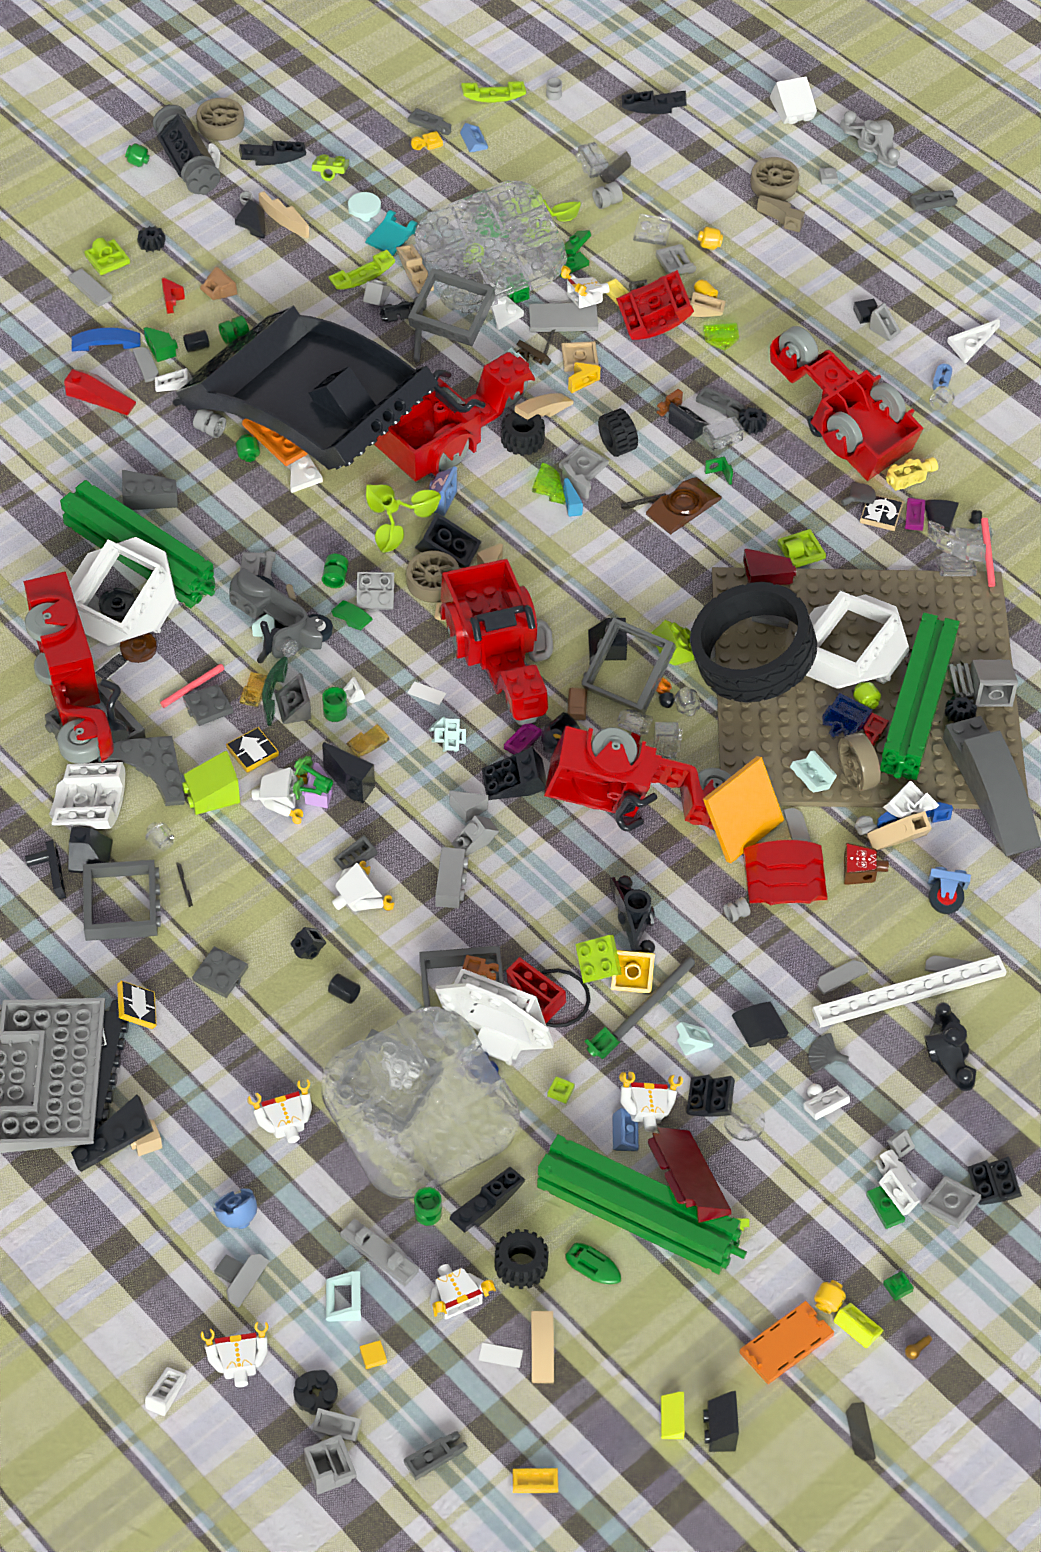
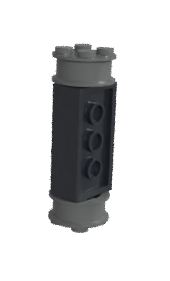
M170 104L160 109L153 118V127L158 133L157 138L179 177L186 183L188 190L194 194L206 195L218 185L221 177L220 171L215 166L214 160L194 125L186 115L185 110L181 106Z

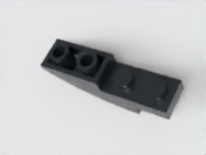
M653 90L622 95V108L637 113L668 114L672 113V108L687 106L686 90L654 95Z
M272 141L271 146L239 144L241 160H255L256 166L291 162L306 156L307 153L304 142Z
M511 1166L481 1187L478 1195L450 1215L449 1220L464 1233L474 1225L479 1227L515 1194L525 1182V1179Z

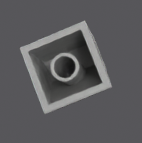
M1002 659L972 660L970 675L974 688V704L977 707H1012L1018 680L1011 661Z

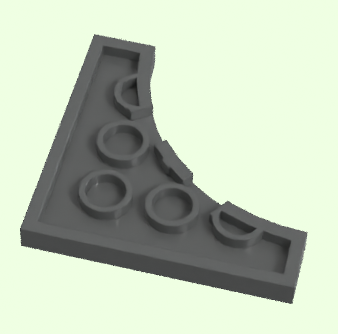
M172 736L126 739L113 743L114 752L104 762H123V764L126 763L136 767V770L146 777L149 776L157 784L156 787L162 795L165 806L185 804Z

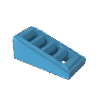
M565 478L563 492L569 517L581 516L583 514V503L570 480Z

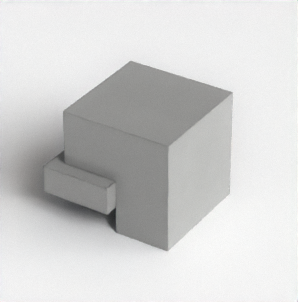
M341 1434L304 1448L305 1464L317 1495L351 1483V1479L357 1477Z

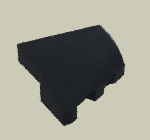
M249 199L236 217L235 225L249 229L250 235L264 239L265 211L259 204Z
M935 499L925 500L927 521L930 522L929 528L931 533L949 537L958 509V502Z

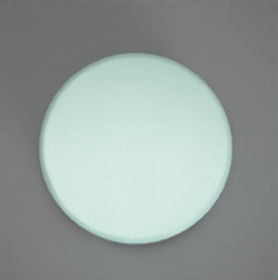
M356 193L348 200L349 214L361 218L362 221H369L371 217L376 216L381 211V201L373 193Z

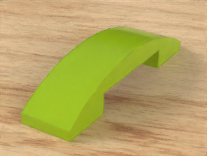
M524 81L508 82L507 87L479 88L477 83H461L463 96L480 102H504L526 94Z
M388 250L374 255L372 262L348 273H345L344 270L329 276V280L336 289L354 288L383 274L395 263V259Z

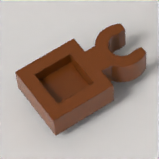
M677 389L666 397V401L660 402L657 405L660 408L657 414L662 417L669 412L671 402L682 405L683 392Z
M466 955L462 969L481 976L484 975L491 980H496V973H491V971H499V965L496 963L487 965L486 959Z

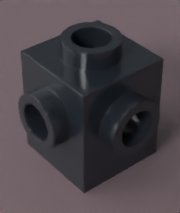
M303 927L290 944L297 957L313 960L326 945V941L318 929Z

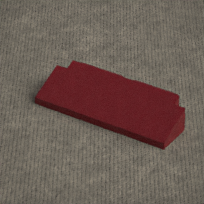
M657 1127L658 1133H652L653 1137L648 1139V1146L660 1169L668 1170L664 1176L677 1203L685 1204L686 1208L696 1205L699 1223L731 1215V1208L690 1130Z

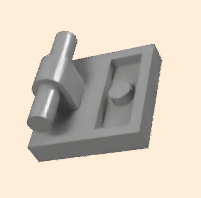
M357 572V607L362 610H394V573Z

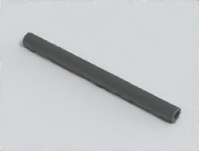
M688 957L612 1034L620 1040L695 965L694 959Z

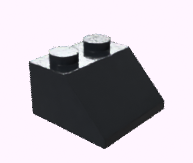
M606 618L588 630L589 661L593 655H596L598 642L601 638H604L606 634L605 628L613 618ZM616 618L626 623V618ZM618 630L604 661L627 660L626 632Z
M730 1391L707 1402V1409H703V1423H707V1430H704V1443L708 1444L709 1452H736L739 1435L736 1391Z

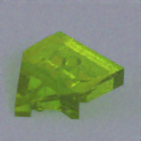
M737 323L703 326L705 342L719 349L727 350L739 340Z

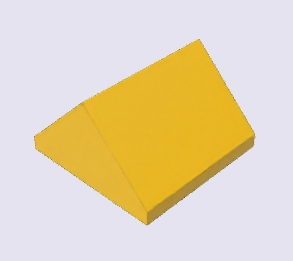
M617 950L622 974L612 977L611 990L651 993L655 953Z

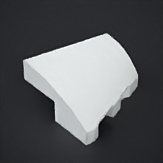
M909 781L883 808L898 818H904L923 811L936 809L939 805L928 793L923 794L912 781Z

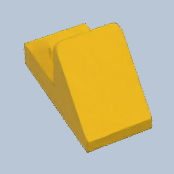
M575 362L574 374L568 377V390L574 393L600 380L601 367L599 365Z

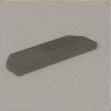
M628 152L622 153L599 174L604 183L614 182L631 166V157Z
M864 1402L852 1403L845 1414L854 1455L863 1461L876 1459Z

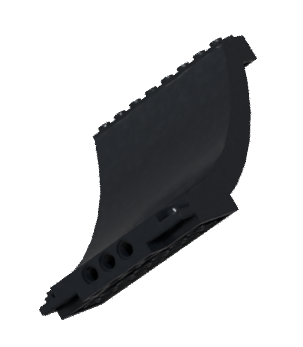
M293 305L268 315L245 335L233 340L191 375L192 379L176 392L178 396L172 400L174 406L182 404L186 406L188 411L210 409L249 419L287 438L320 462L327 470L334 468L338 470L342 466L347 467L351 465L356 456L358 457L366 451L365 448L367 446H371L378 441L377 437L379 435L386 434L391 425L393 426L401 420L400 417L402 415L404 416L411 412L413 405L421 403L423 396H427L435 390L434 387L438 384V381L427 365L414 369L375 341L334 322L300 315Z

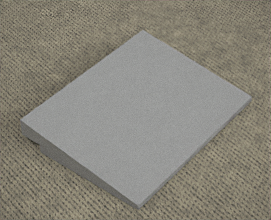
M105 998L3 1000L2 1005H0V1153L94 1144Z

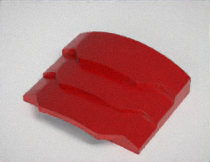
M678 270L616 298L632 340L647 339L663 334L680 325L694 312Z
M776 840L744 848L743 859L749 903H767L769 905L784 903L810 904L813 901L828 899L821 845L800 840Z

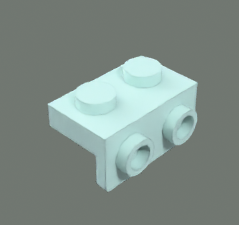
M814 750L810 751L806 759L793 761L790 766L813 793L828 790L837 776Z

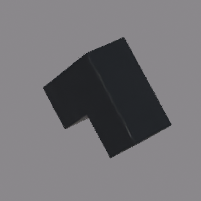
M874 298L854 302L853 310L860 324L870 322L872 311L878 306Z

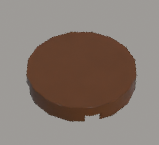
M150 633L120 642L121 655L132 663L146 662L152 659L157 651L156 639Z

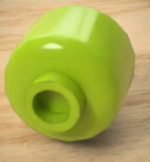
M861 682L855 687L853 698L861 709L872 710L879 705L881 694L873 683Z

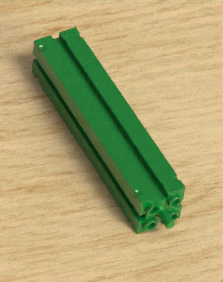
M84 480L75 487L76 492H69L60 500L61 509L65 512L62 514L64 525L71 527L73 531L100 549L104 547L107 540L117 544L137 537L165 551L176 599L181 603H185L190 609L201 602L203 595L206 596L208 594L212 597L215 594L214 567L212 562L205 560L203 556L95 485H91L89 481ZM121 554L117 558L118 561L147 580L153 573V570Z
M923 612L884 746L880 766L881 772L893 774L895 778H901L902 775L906 779L917 780L954 650L960 623L958 620L945 618L942 621L937 619V615Z
M557 1134L551 1144L548 1154H545L538 1166L537 1188L543 1191L546 1190L574 1206L703 1268H709L718 1275L723 1268L727 1269L731 1261L730 1254H734L742 1259H745L747 1251L739 1248V1238L742 1230H740V1220L727 1215L699 1223L696 1205L686 1208L685 1204L677 1203L670 1187L574 1141L566 1140L565 1137Z

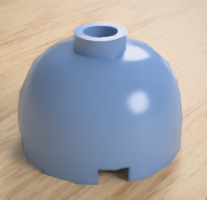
M243 1188L240 1189L241 1193L234 1194V1191L215 1202L216 1208L213 1207V1210L223 1225L238 1229L249 1226L257 1213V1202L252 1190Z

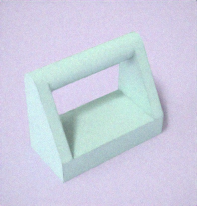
M351 1271L326 1279L327 1321H361L360 1271ZM352 1285V1307L335 1312V1286Z

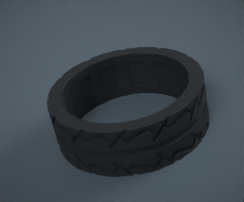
M767 582L742 584L718 594L699 612L691 628L690 645L703 680L716 694L738 702H760L763 699L765 701L789 691L791 687L796 686L807 675L817 655V638L806 605L789 588ZM775 615L786 618L798 626L795 638L788 649L768 664L740 670L722 667L710 659L712 649L719 637L728 628L741 620L752 616Z

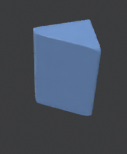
M465 123L460 134L469 152L488 149V145L479 127Z
M620 1108L612 1116L613 1150L638 1151V1122H634L630 1114L625 1109Z

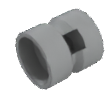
M615 181L592 191L594 203L599 209L606 208L623 200L622 190Z
M200 409L194 417L193 426L214 438H218L226 427V418L219 414H214L209 409Z

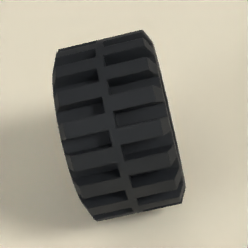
M619 408L599 417V433L603 444L611 455L618 457L637 449V430L631 417L624 409Z
M515 411L505 415L501 423V443L504 448H507L508 452L524 456V454L532 455V452L536 453L538 449L542 448L545 441V424L539 414L528 420Z
M515 1229V1233L507 1232L506 1237L502 1236L500 1243L497 1242L494 1267L498 1278H502V1282L505 1285L510 1283L511 1288L519 1286V1289H523V1286L532 1288L533 1283L539 1284L540 1278L544 1279L548 1270V1246L544 1243V1239L541 1236L537 1238V1233L534 1231L532 1234L527 1229H524V1232H520V1229ZM516 1254H526L533 1260L521 1265L514 1263L510 1258Z

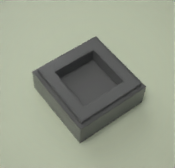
M226 1254L214 1270V1274L232 1283L243 1263Z

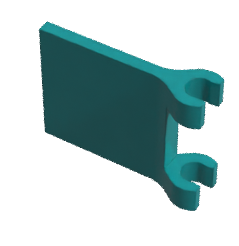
M389 210L382 223L366 239L365 243L381 251L388 250L393 256L397 252V247H401L411 235L417 233L418 228L415 226L418 223L411 220L406 228L395 222L397 220L394 217L396 212Z

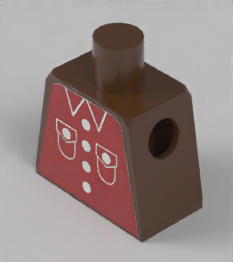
M846 843L844 851V885L874 883L877 872H888L889 861L877 860V850L875 848Z

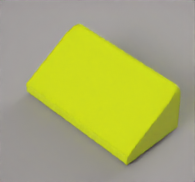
M852 1303L840 1309L834 1319V1322L865 1348L869 1347L884 1331Z
M684 1392L661 1396V1439H684Z

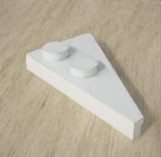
M488 279L483 280L484 284H489L495 288L496 297L491 310L498 330L524 316V311Z
M997 319L948 337L947 343L961 360L967 363L1000 327V320Z
M308 454L291 463V493L323 482L321 474Z

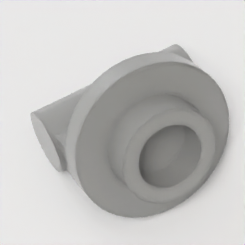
M864 815L859 817L854 825L859 835H864L878 829L877 825L873 823L871 816Z

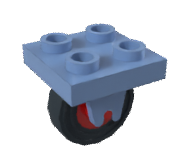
M945 867L932 868L928 877V884L933 885L929 892L931 906L942 914H952L958 911L964 902L963 890H967L971 875L967 874L964 870L951 872L947 871Z

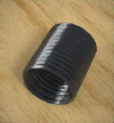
M205 330L183 335L184 345L188 353L209 348L210 346Z
M339 973L331 979L328 985V993L348 1004H352L357 999L361 990V986Z

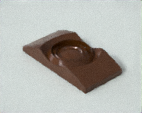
M698 477L683 481L672 493L661 496L646 511V515L671 535L719 502L722 496Z

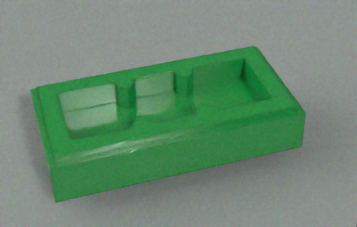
M590 230L577 231L574 235L570 236L569 240L560 249L561 254H575L592 236Z
M578 252L553 263L552 268L562 278L560 269L563 265L571 269V274L589 266V260L581 252Z
M882 1186L867 1191L866 1196L885 1229L905 1222L904 1215H902Z

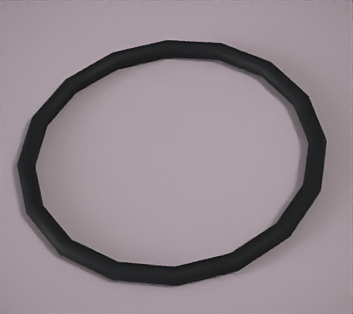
M559 968L545 969L541 973L544 975L546 973L559 972L572 976L585 989L587 1001L584 1010L576 1018L566 1023H546V1026L553 1028L566 1027L579 1021L587 1013L591 1001L589 988L583 983L582 978L571 971Z

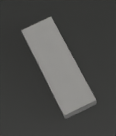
M82 268L68 276L69 281L98 307L112 300V295Z

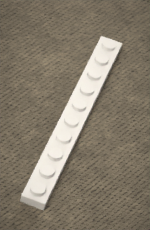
M997 955L813 1007L812 1012L819 1028L1003 977L1007 972L1000 956Z

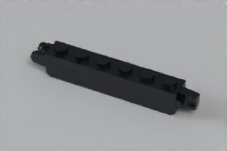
M118 999L113 1000L109 1011L105 1010L103 1028L106 1045H103L101 1049L95 1131L109 1119L110 1110L108 1105L113 1102L114 1095L112 1087L117 1084L116 1069L121 1066L120 1051L125 1048V1038L123 1037L124 1033H128L129 1021L119 1018Z

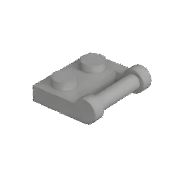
M678 244L656 250V257L667 274L678 270L679 274L686 272L691 274L696 271V266L689 260L683 245ZM677 255L680 256V258L682 259L684 265H682V263L680 262V260H679V258L677 257Z
M267 551L266 553L243 552L240 570L245 568L254 575H259L261 562H265L264 575L262 576L272 580V564L275 561L276 554L272 551Z

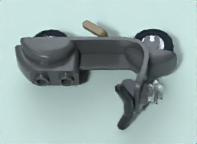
M242 568L234 575L230 582L229 599L231 604L254 619L268 614L285 626L282 629L273 628L270 633L267 622L262 621L260 623L264 640L263 650L258 656L257 662L263 663L271 652L278 659L294 656L303 646L314 650L321 649L322 642L327 641L332 636L333 624L331 620L319 614L307 616L306 611L296 603V596L291 584L286 585L287 597L275 589L271 579L261 575H254L247 569Z

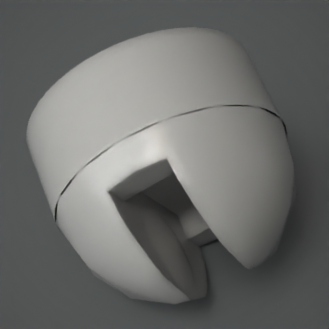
M244 191L240 194V202L244 206L249 199L253 201L251 192Z

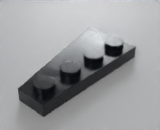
M136 1094L102 1124L94 1133V1144L79 1145L71 1152L77 1169L80 1172L154 1131L141 1098Z

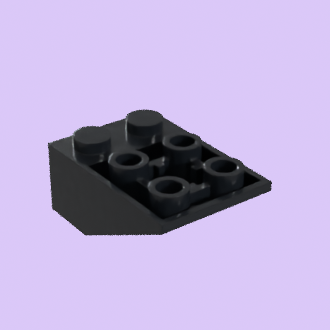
M533 747L482 768L488 800L531 796L545 790L547 780L543 759Z

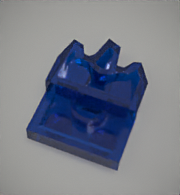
M839 693L833 704L829 705L824 712L822 721L823 725L832 726L829 734L832 739H835L842 732L845 734L844 736L858 733L864 727L873 711L865 705Z

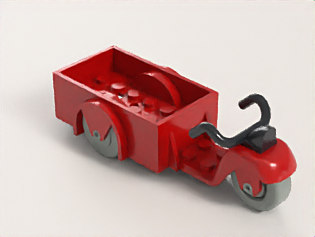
M66 571L23 581L29 612L25 617L26 631L29 636L37 641L40 654L34 661L35 674L41 682L50 685L55 706L63 726L57 736L59 751L66 760L72 763H88L99 756L103 763L114 752L113 743L129 737L126 723L116 719L114 712L116 701L121 694V688L116 683L106 679L101 680V686L113 690L107 703V716L101 709L87 707L100 704L92 655Z

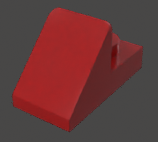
M161 278L167 314L174 313L173 306H176V301L185 299L184 288L166 278Z

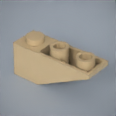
M923 811L867 833L871 848H875L878 851L926 836L932 828L926 812Z

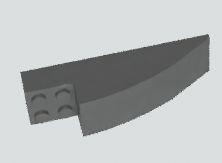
M981 716L947 724L943 740L1004 855L1010 856L1041 847V840L1028 796L1000 730L990 733Z

